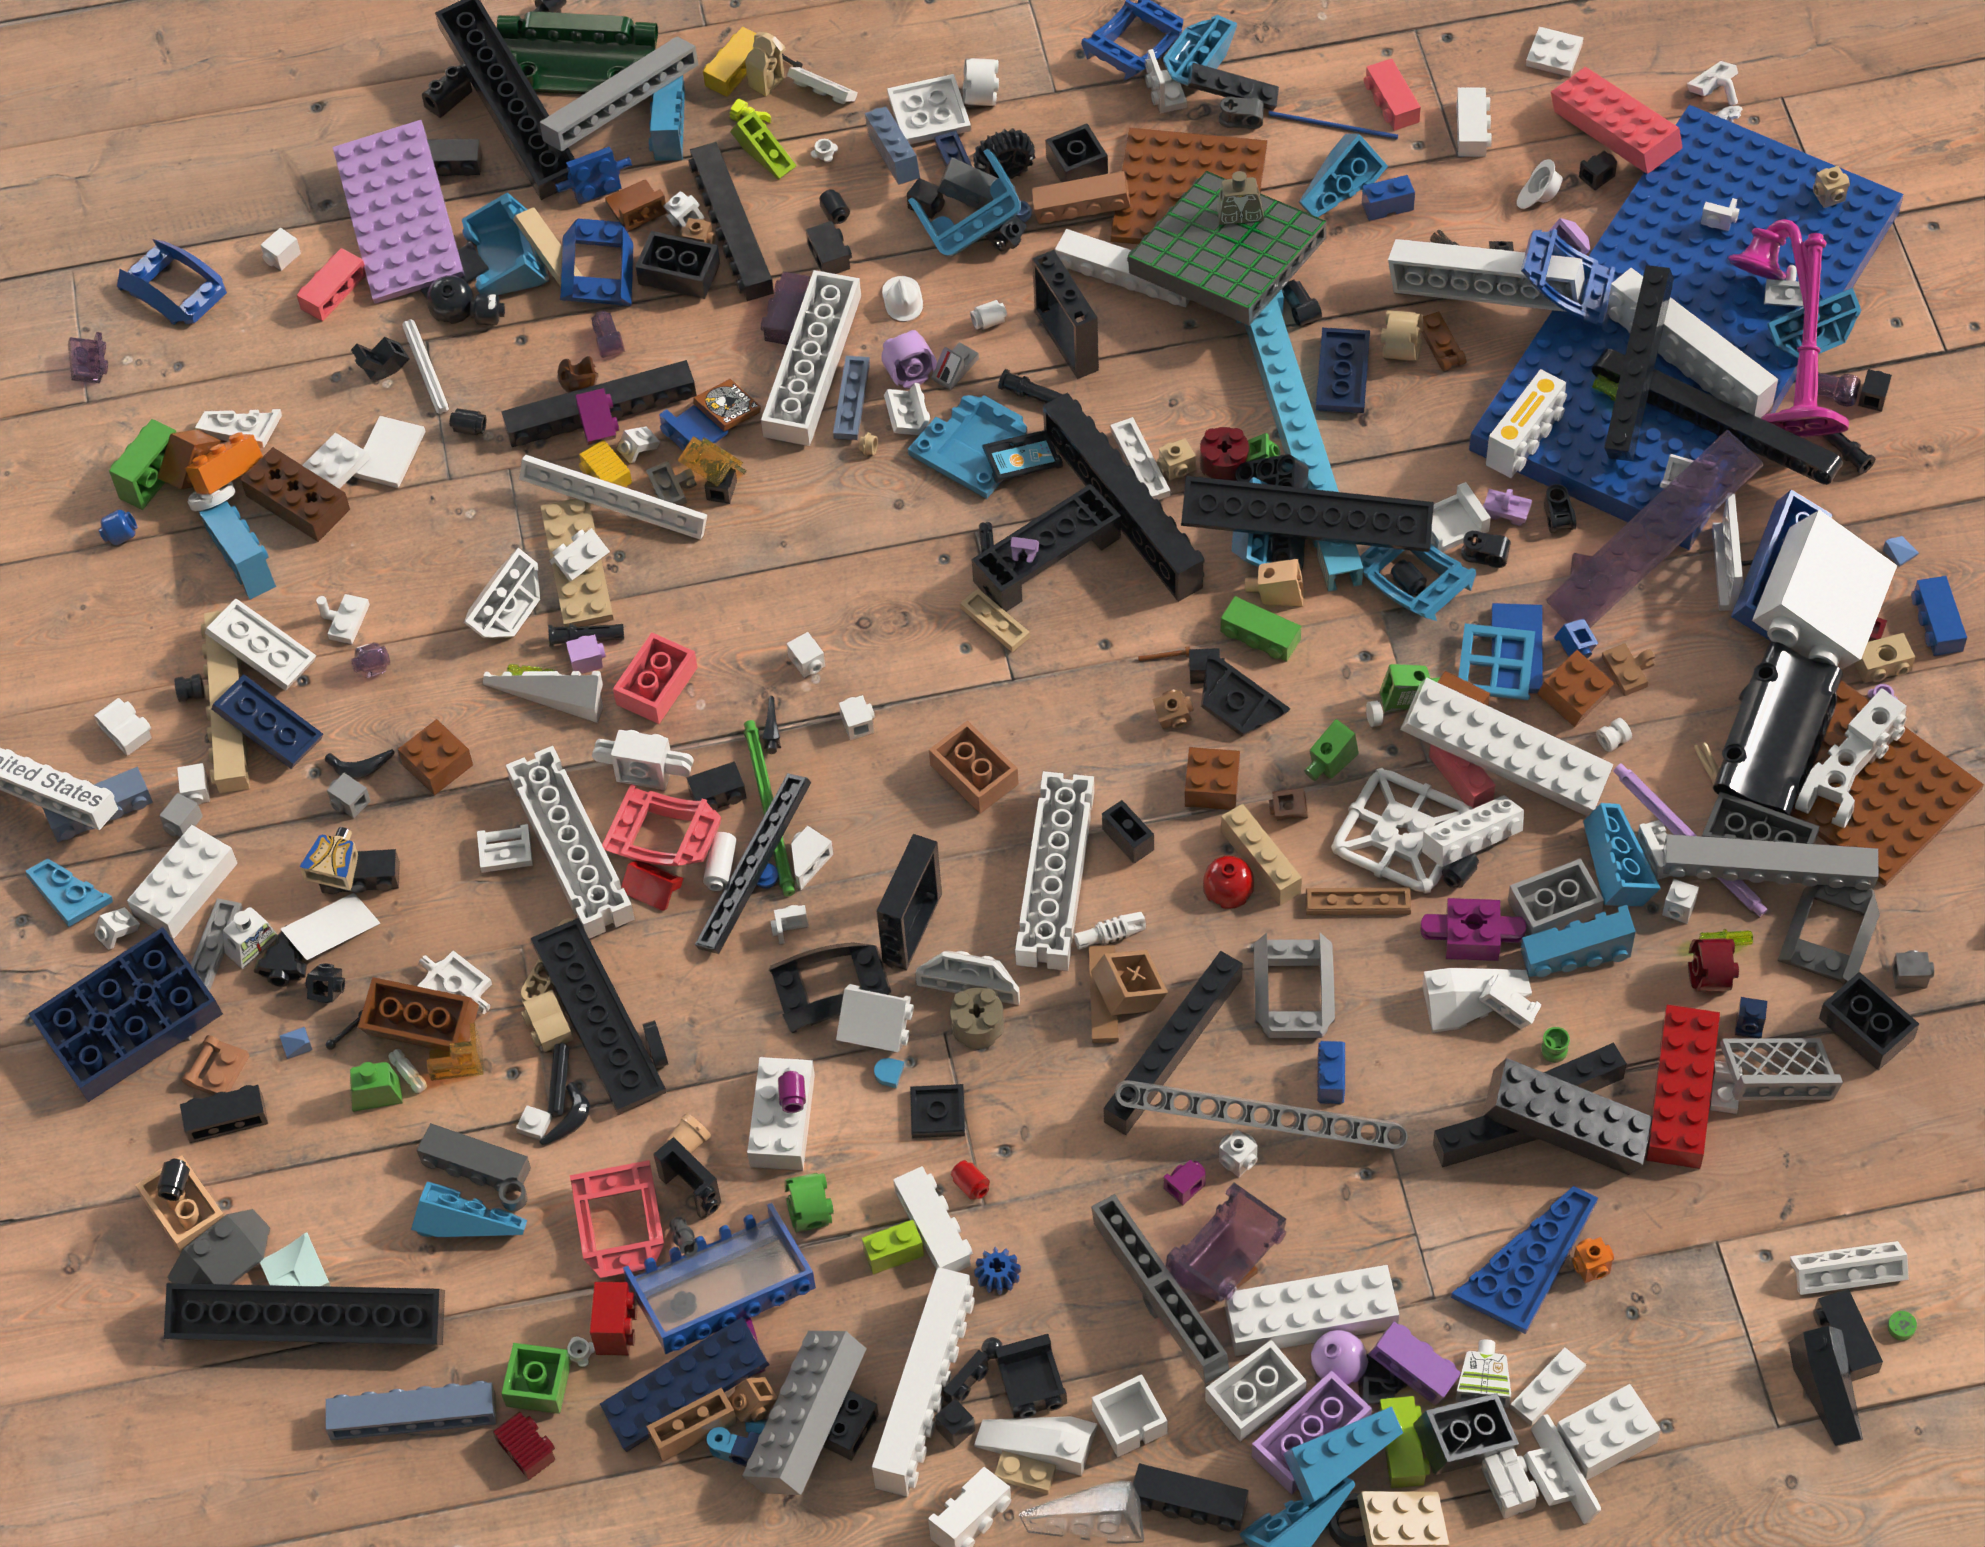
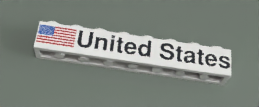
M0 748L1 791L97 830H100L118 810L114 795L107 788H99L87 780H79L67 772H59L49 765L39 764L29 757L24 758L9 749L4 750Z

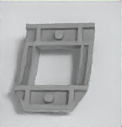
M1267 933L1254 943L1255 1023H1259L1263 1027V1032L1268 1038H1322L1328 1031L1329 1025L1335 1022L1332 942L1321 933L1319 939L1267 940ZM1268 966H1320L1321 1011H1269Z

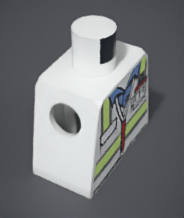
M249 907L245 911L236 913L234 920L223 929L225 954L241 969H244L276 941L278 934L263 917Z

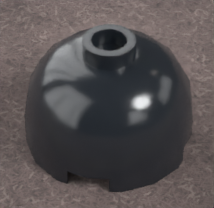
M445 275L431 283L427 291V306L430 314L437 321L441 320L456 324L464 321L470 315L471 300H474V295L471 287L464 279L455 275Z

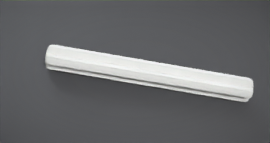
M412 319L404 321L402 324L435 410L438 414L447 412L449 409L415 321Z

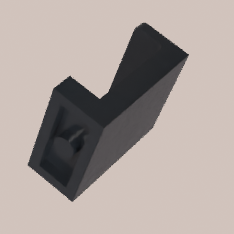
M673 1137L653 1154L658 1176L665 1184L679 1175L694 1190L693 1197L697 1215L701 1219L707 1214H713L719 1208L722 1202L717 1179L679 1141Z
M1049 1334L995 1348L996 1361L1014 1418H1028L1035 1415L1036 1412L1046 1409L1054 1411L1067 1404V1393L1065 1388H1063L1053 1356Z

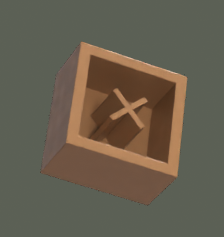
M1147 950L1104 954L1091 971L1111 1015L1154 1011L1168 993Z

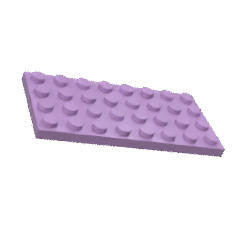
M421 120L333 147L358 246L364 261L372 299L375 304L429 287L437 278L445 275L464 276L440 183Z

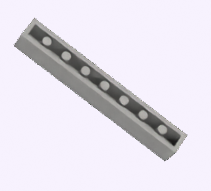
M679 37L673 38L540 121L543 141L560 151L565 150L698 66L696 46Z
M1667 834L1664 842L1663 874H1670L1673 877L1697 876L1700 879L1716 877L1727 881L1745 879L1755 883L1774 881L1783 885L1802 883L1805 886H1815L1818 884L1829 885L1832 888L1847 886L1855 887L1859 890L1874 888L1878 880V849Z

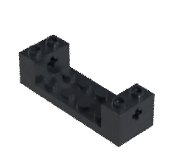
M1089 484L972 559L973 582L985 595L1007 612L1023 601L1022 584L1091 540L1101 551L1121 538V515ZM1012 537L1039 541L1038 552L1032 563L1027 562L1028 556L1025 550L1019 554L1018 561L1013 560L1010 547Z

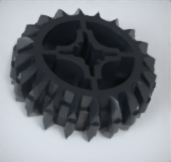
M1014 128L1009 131L1003 129L1002 132H995L992 136L987 135V139L980 141V146L975 147L976 152L973 154L974 167L999 178L984 153V150L988 149L996 156L1009 179L1021 176L1022 172L1028 171V166L1033 165L1032 160L1036 158L1034 144L1027 133H1023L1021 130L1015 131Z

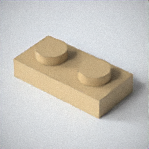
M1002 1450L994 1475L1005 1483L1049 1494L1056 1472V1465Z

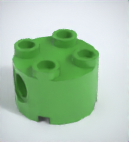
M813 1173L785 1179V1192L790 1191L791 1194L786 1198L788 1212L796 1233L825 1227L832 1223L831 1214H834L831 1198L826 1199L825 1189H827V1182L824 1173Z

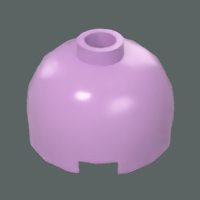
M1343 1330L1329 1331L1320 1336L1311 1352L1312 1366L1321 1380L1332 1371L1346 1385L1351 1382L1355 1383L1363 1376L1368 1365L1366 1349L1361 1340L1352 1333Z

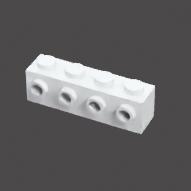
M1503 795L1424 830L1422 852L1441 867L1446 866L1523 831L1524 809Z

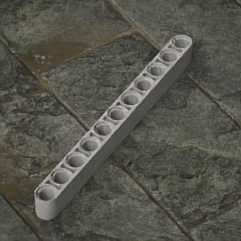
M1130 1080L1120 1082L1115 1088V1096L1118 1102L1130 1108L1391 1149L1403 1147L1408 1139L1406 1130L1398 1123ZM1132 1087L1135 1090V1095L1131 1100H1123L1120 1097V1092L1123 1088ZM1152 1091L1161 1093V1101L1156 1105L1147 1102V1096ZM1179 1095H1184L1188 1098V1104L1183 1109L1174 1107V1099ZM1206 1099H1211L1215 1103V1107L1210 1113H1204L1200 1109L1201 1103ZM1234 1103L1241 1106V1113L1237 1117L1228 1116V1107ZM1258 1108H1266L1268 1111V1116L1263 1121H1256L1254 1119V1112ZM1285 1112H1292L1294 1114L1293 1123L1288 1126L1282 1125L1281 1116ZM1318 1116L1321 1119L1320 1126L1315 1130L1308 1129L1307 1122L1309 1118ZM1340 1120L1346 1121L1347 1130L1342 1134L1335 1133V1123ZM1367 1124L1373 1125V1135L1369 1138H1363L1361 1136L1362 1127ZM1392 1129H1399L1400 1138L1396 1142H1389L1387 1139L1388 1132Z

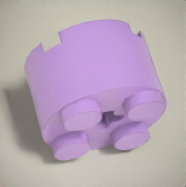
M916 330L901 334L894 339L890 338L883 343L884 349L881 360L896 385H903L904 388H911L914 383L921 385L929 379L927 375L930 371H935L937 366L936 358L924 338Z

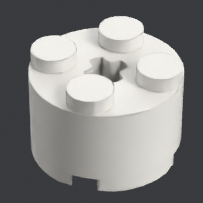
M965 59L963 72L964 104L996 106L999 78H996L995 73H998V60Z

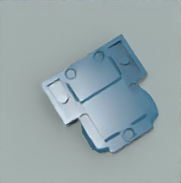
M971 395L963 396L958 407L952 408V417L949 421L945 422L935 417L908 448V455L988 499L1001 482L996 483L994 481L993 471L982 445L1025 435L1028 429L1023 422V416L983 395L982 398Z

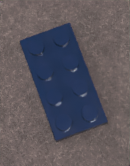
M1322 327L1316 410L1364 413L1370 330Z
M244 674L213 703L211 710L290 769L323 736L322 732Z

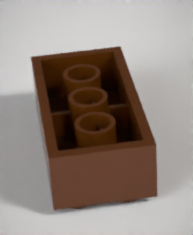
M274 447L241 478L245 495L317 542L350 510L344 491Z

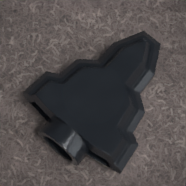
M281 930L276 937L275 944L266 949L263 958L257 960L254 973L266 977L267 981L272 985L284 987L289 984V980L294 981L305 978L307 965L303 962V955Z

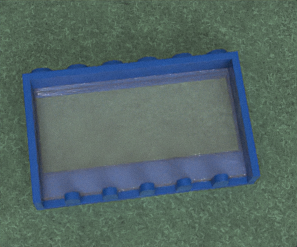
M772 1203L767 1205L769 1218L756 1224L753 1215L749 1214L743 1219L745 1229L731 1234L730 1228L724 1225L719 1228L720 1240L706 1245L703 1236L696 1237L694 1240L697 1243L698 1250L693 1256H682L680 1249L673 1247L669 1250V1262L657 1267L654 1258H648L644 1261L646 1272L634 1277L628 1265L623 1267L625 1280L628 1282L631 1292H634V1297L663 1347L665 1354L678 1351L697 1340L705 1339L741 1317L744 1319L755 1317L774 1306H780L784 1302L799 1295H805L816 1288L814 1273Z

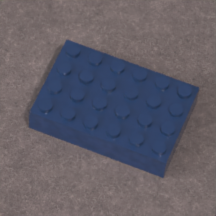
M164 927L28 1013L88 1102L223 1015L215 998Z

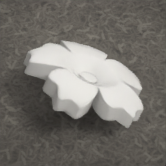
M1729 106L1719 111L1716 116L1733 122V119H1738L1741 116L1740 113L1743 109L1740 106Z

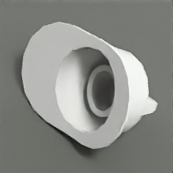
M1544 160L1535 168L1530 179L1518 195L1517 206L1519 208L1526 209L1537 201L1542 203L1548 202L1558 193L1563 178L1555 171V164L1552 160Z
M897 276L889 279L884 284L882 294L885 308L893 319L910 321L920 315L923 309V300L920 287L914 279L906 276Z

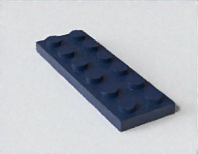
M741 1317L600 1403V1406L622 1448L628 1452L650 1438L647 1430L648 1425L719 1388H722L725 1393L770 1364L745 1319Z

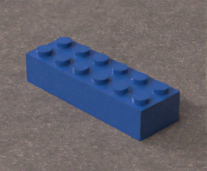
M1793 490L1787 492L1775 503L1731 615L1733 619L1770 640L1767 635L1768 631L1753 622L1752 619L1789 527L1818 510L1828 517H1832L1831 513Z

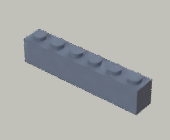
M475 1381L471 1385L461 1386L459 1384H447L440 1388L422 1386L410 1391L393 1389L389 1393L379 1394L364 1392L359 1396L340 1394L326 1399V1431L330 1441L496 1424V1393L492 1382Z

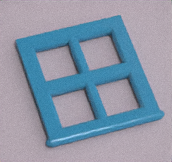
M1465 623L1458 677L1468 682L1470 665L1492 667L1490 686L1473 685L1489 692L1490 696L1529 700L1531 698L1528 693L1535 631ZM1473 636L1495 638L1493 657L1471 654ZM1502 639L1524 641L1522 660L1500 658ZM1498 669L1521 670L1519 689L1497 687Z

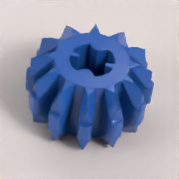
M994 1247L992 1254L984 1250L983 1259L977 1258L976 1266L978 1268L974 1270L975 1277L979 1278L978 1285L980 1287L986 1286L988 1293L997 1289L998 1294L1001 1295L1002 1288L1011 1291L1013 1289L1012 1283L1019 1282L1018 1274L1021 1272V1266L1017 1264L1015 1254L1009 1256L1007 1248L1002 1253H998V1249Z

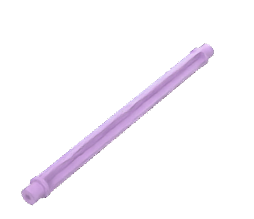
M1620 763L1613 770L1619 777V781L1674 835L1697 836L1630 769L1628 770ZM1718 878L1750 911H1754L1759 917L1768 911L1761 903L1762 900L1741 879L1727 881L1723 878Z

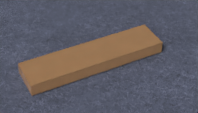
M1410 887L1306 888V915H1411Z
M1115 945L1089 946L1092 1043L1119 1042L1118 1015L1110 1014L1091 974L1092 969L1104 954L1115 953Z

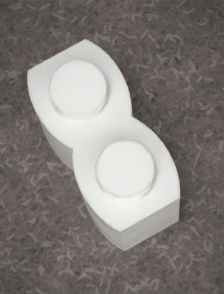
M117 698L94 716L102 731L128 756L152 738L149 732L151 726L144 717L139 719L135 715L136 711L128 701L124 703L121 699Z

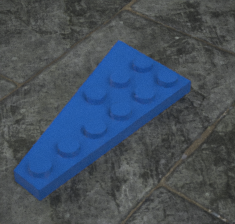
M1575 1186L1571 1187L1550 1206L1548 1211L1540 1218L1537 1217L1523 1233H1519L1489 1260V1263L1470 1276L1464 1285L1451 1293V1298L1526 1334L1596 1206L1598 1197Z

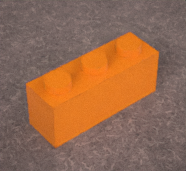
M238 432L231 435L228 442L212 447L210 449L211 452L207 455L194 458L192 460L193 463L185 469L196 494L210 495L250 470L263 455L253 434Z

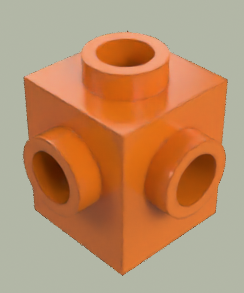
M1601 1237L1593 1240L1588 1238L1576 1246L1572 1263L1576 1272L1580 1273L1584 1283L1610 1274L1614 1254L1611 1247L1605 1245Z

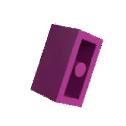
M604 388L576 395L575 400L587 445L596 444L603 439L605 441L616 439L619 425L617 418L611 417L610 408H613L611 395L605 394Z

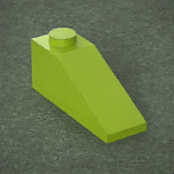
M755 111L737 122L730 131L741 147L778 180L797 166Z

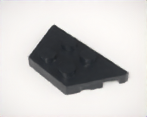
M1212 651L1207 656L1201 707L1239 735L1243 736L1285 715L1291 709Z

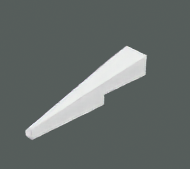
M558 671L523 672L522 676H512L511 672H504L502 676L491 675L489 672L484 673L483 685L598 723L603 708L600 694L603 682L600 671H593L591 675H581L579 671H573L571 675H562Z

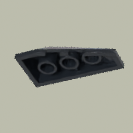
M1825 1326L1802 1332L1788 1342L1793 1370L1835 1446L1862 1441L1863 1436L1842 1330Z

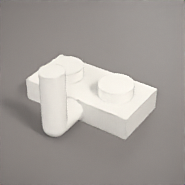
M1720 61L1687 83L1689 92L1701 96L1709 95L1717 87L1723 86L1729 105L1732 106L1738 103L1731 80L1732 77L1738 74L1736 65Z
M1790 265L1786 269V281L1766 280L1764 305L1803 307L1799 282L1796 281L1797 270L1794 265Z
M345 594L338 611L329 610L324 596L318 597L316 602L321 617L333 621L328 631L329 639L353 644L370 605L368 599Z

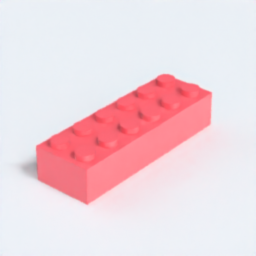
M1586 66L1551 91L1554 112L1646 174L1653 171L1683 148L1679 127Z

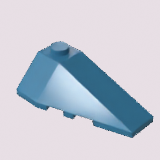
M1345 134L1331 150L1299 203L1309 214L1319 217L1336 207L1338 203L1354 196L1356 192L1363 189V185L1375 183L1388 165L1360 134Z
M427 1181L411 1230L417 1231L419 1235L424 1237L523 1235L527 1220L500 1208L489 1210L482 1204L483 1201L474 1198L472 1201H468L460 1197V1191Z
M1346 1477L1308 1506L1305 1505L1303 1500L1295 1502L1290 1500L1284 1504L1285 1510L1272 1517L1270 1513L1263 1515L1239 1533V1535L1249 1547H1312L1356 1484L1353 1480Z

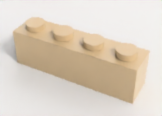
M1244 804L1221 816L1222 834L1250 866L1253 873L1279 905L1301 894L1302 877Z

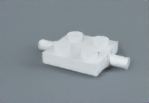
M452 951L444 960L438 963H434L426 955L423 956V959L419 960V965L429 972L418 987L470 997L479 1004L478 1010L483 1014L487 1013L486 1010L489 1011L490 1004L480 997L492 985L491 979L455 951Z

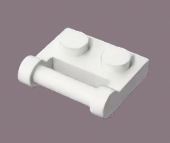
M528 824L520 825L521 828L493 832L477 831L482 873L533 866ZM522 838V840L487 844V842Z

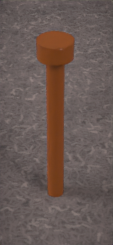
M1190 646L1185 647V650L1138 656L1139 661L1179 655L1189 657Z

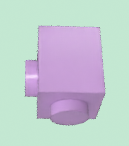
M595 635L582 636L566 642L573 671H579L582 674L603 668L601 658H605L606 655L603 644L597 643Z

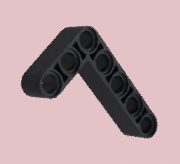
M1290 454L1241 463L1235 473L1237 481L1249 482L1254 477L1270 485L1308 489L1309 470L1307 464ZM1273 536L1272 562L1298 559L1300 571H1302L1305 539Z

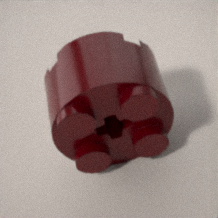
M1230 427L1206 430L1200 443V469L1204 475L1206 474L1212 479L1237 481L1236 469L1241 463L1246 462L1249 453V443L1243 431L1239 428Z
M1693 939L1691 941L1688 954L1693 953V961L1688 962V974L1690 984L1693 989H1696V992L1732 990L1733 978L1739 977V965L1737 962H1734L1733 957L1735 952L1733 939Z

